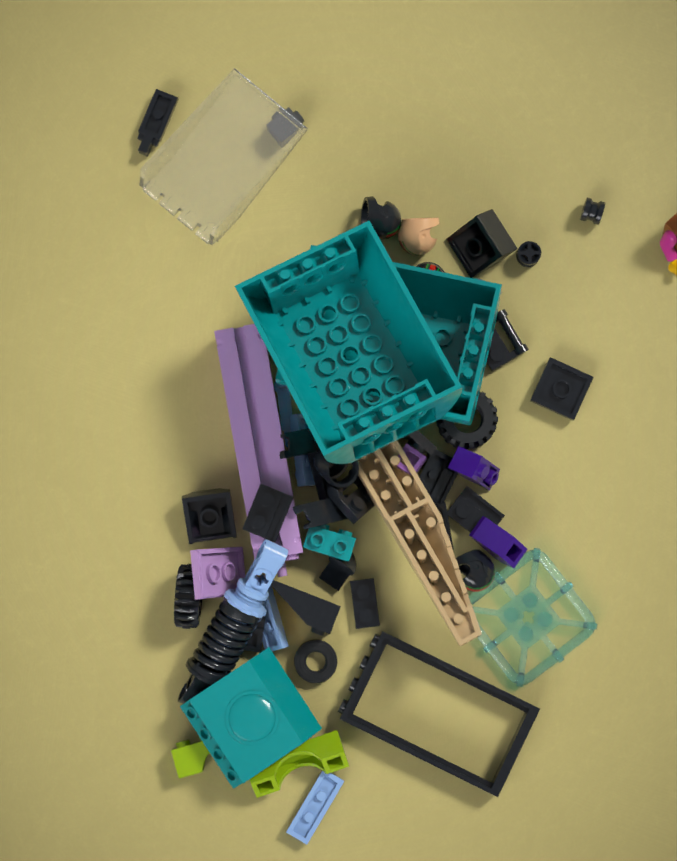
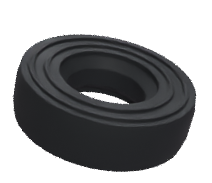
M310 640L303 643L296 651L294 666L296 672L303 680L310 683H322L331 678L335 673L337 655L333 647L327 642ZM312 652H319L325 657V665L319 671L309 669L306 664V659Z

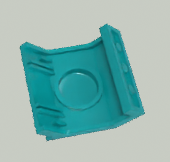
M269 647L180 706L233 789L278 761L322 729Z

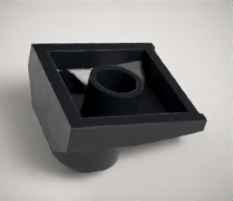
M217 488L196 491L182 496L189 544L230 537L237 538L230 489Z

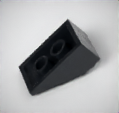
M272 581V587L308 626L312 627L311 632L323 637L325 632L331 633L341 606L278 581Z

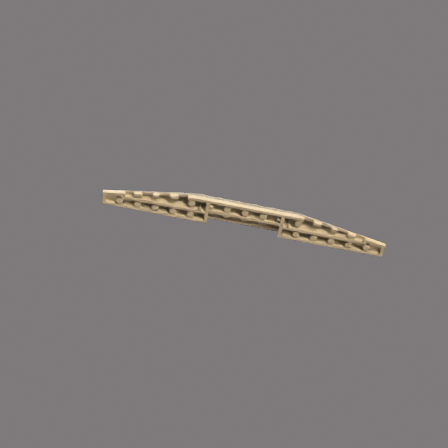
M396 440L358 459V476L458 645L461 647L481 636L482 633L446 532L443 518L399 442ZM401 462L407 466L411 475L398 469L397 465Z

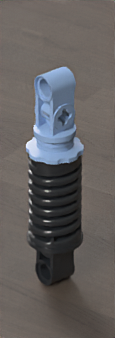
M265 539L245 578L238 580L236 590L228 589L225 591L224 600L220 603L219 609L216 610L215 616L212 617L211 624L207 626V632H204L202 640L198 643V648L194 650V656L190 657L186 662V667L191 676L179 694V703L184 704L231 673V670L235 668L236 662L239 661L240 655L244 652V647L247 646L253 631L258 626L257 623L267 613L262 604L269 597L267 590L278 570L283 566L288 555V549Z

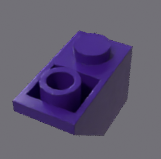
M459 446L448 466L456 474L489 491L492 485L497 482L500 471L498 467L483 456Z
M482 516L469 535L497 561L513 569L528 550L514 536Z

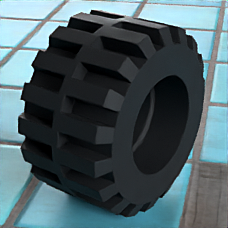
M479 393L476 409L480 413L481 424L476 431L464 433L459 431L451 421L442 419L436 421L439 433L443 436L445 442L453 445L452 447L458 448L459 446L468 450L478 448L492 437L497 428L496 406L494 407L493 400L488 398L486 393Z

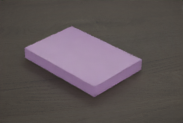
M242 547L190 550L195 600L224 597L225 591L228 589L236 590L238 580L245 578Z

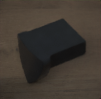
M353 552L349 561L330 556V562L319 578L339 591L347 578L353 576L356 571V560Z

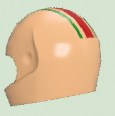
M439 217L402 219L398 231V241L402 249L408 254L415 256L430 252L437 239L430 236V230L432 227L440 224Z

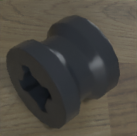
M587 197L580 220H590L594 224L599 225L604 212L605 202H593L592 198Z
M524 242L517 250V262L523 267H533L541 257V248L535 242Z

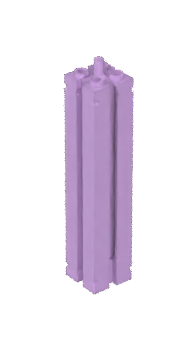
M255 324L214 331L247 516L260 484L293 496L287 458L280 459L279 456L280 451L285 450L284 440L280 437L282 429L268 350ZM294 498L276 540V544L288 549L285 561L300 559L299 554H303L297 514L293 511L295 506ZM250 533L255 560L265 538ZM285 562L277 572L278 577L288 576Z

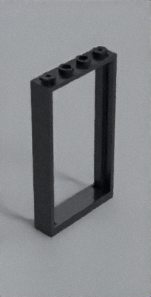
M384 631L380 635L375 634L370 644L373 650L369 657L364 656L359 666L363 671L359 679L354 677L348 689L352 692L348 701L343 699L338 710L341 713L340 720L498 797L540 708ZM387 644L525 712L492 782L353 714Z

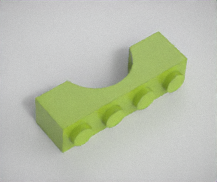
M338 731L325 733L305 741L252 777L250 783L256 797L279 791L284 778L291 771L299 767L314 766L321 769L325 774L349 767Z
M200 737V741L190 743L189 739L175 743L176 748L171 750L179 779L203 772L206 758L210 752Z

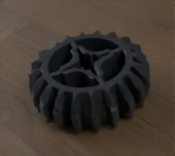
M181 564L178 569L175 588L174 623L176 627H182V629L197 628L201 617L202 599L195 600L192 564Z

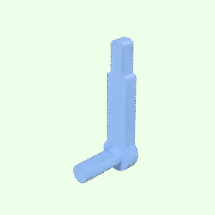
M275 381L274 389L278 395L281 429L284 433L291 432L289 415H292L290 391L286 385L277 384ZM285 438V445L288 447V439Z

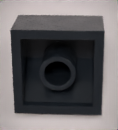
M493 209L475 216L446 239L470 278L476 277L517 250L516 245Z

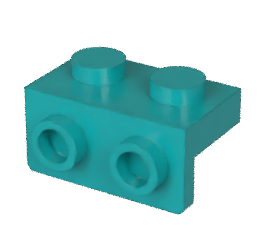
M329 525L308 529L303 545L305 549L345 561L350 560L356 538L352 537V532L339 529L338 533L329 530Z

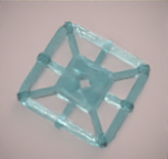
M534 548L525 552L514 569L507 566L499 573L496 571L494 580L489 587L469 595L470 602L473 605L496 586L500 585L511 599L498 610L472 607L475 613L497 616L507 630L494 640H491L479 625L482 635L477 638L483 644V650L486 653L489 652L508 679L518 687H523V685L532 682L555 663H561L564 660L563 657L587 640L594 633L595 629L597 630L598 624L595 623L592 613L572 588L574 587L570 581L567 582L551 559L544 552L540 551V548ZM532 560L529 586L518 595H515L505 580ZM539 561L560 587L558 591L547 599L543 597L536 587ZM565 594L584 618L585 622L559 618L550 604ZM524 611H527L528 613L533 612L535 614L532 617V619L534 620L533 623L530 624V622L528 621L525 623L523 622L522 619L524 618ZM559 624L584 628V630L558 650L546 635ZM510 635L513 636L521 647L518 673L514 671L496 647ZM541 639L552 654L525 674L528 648Z

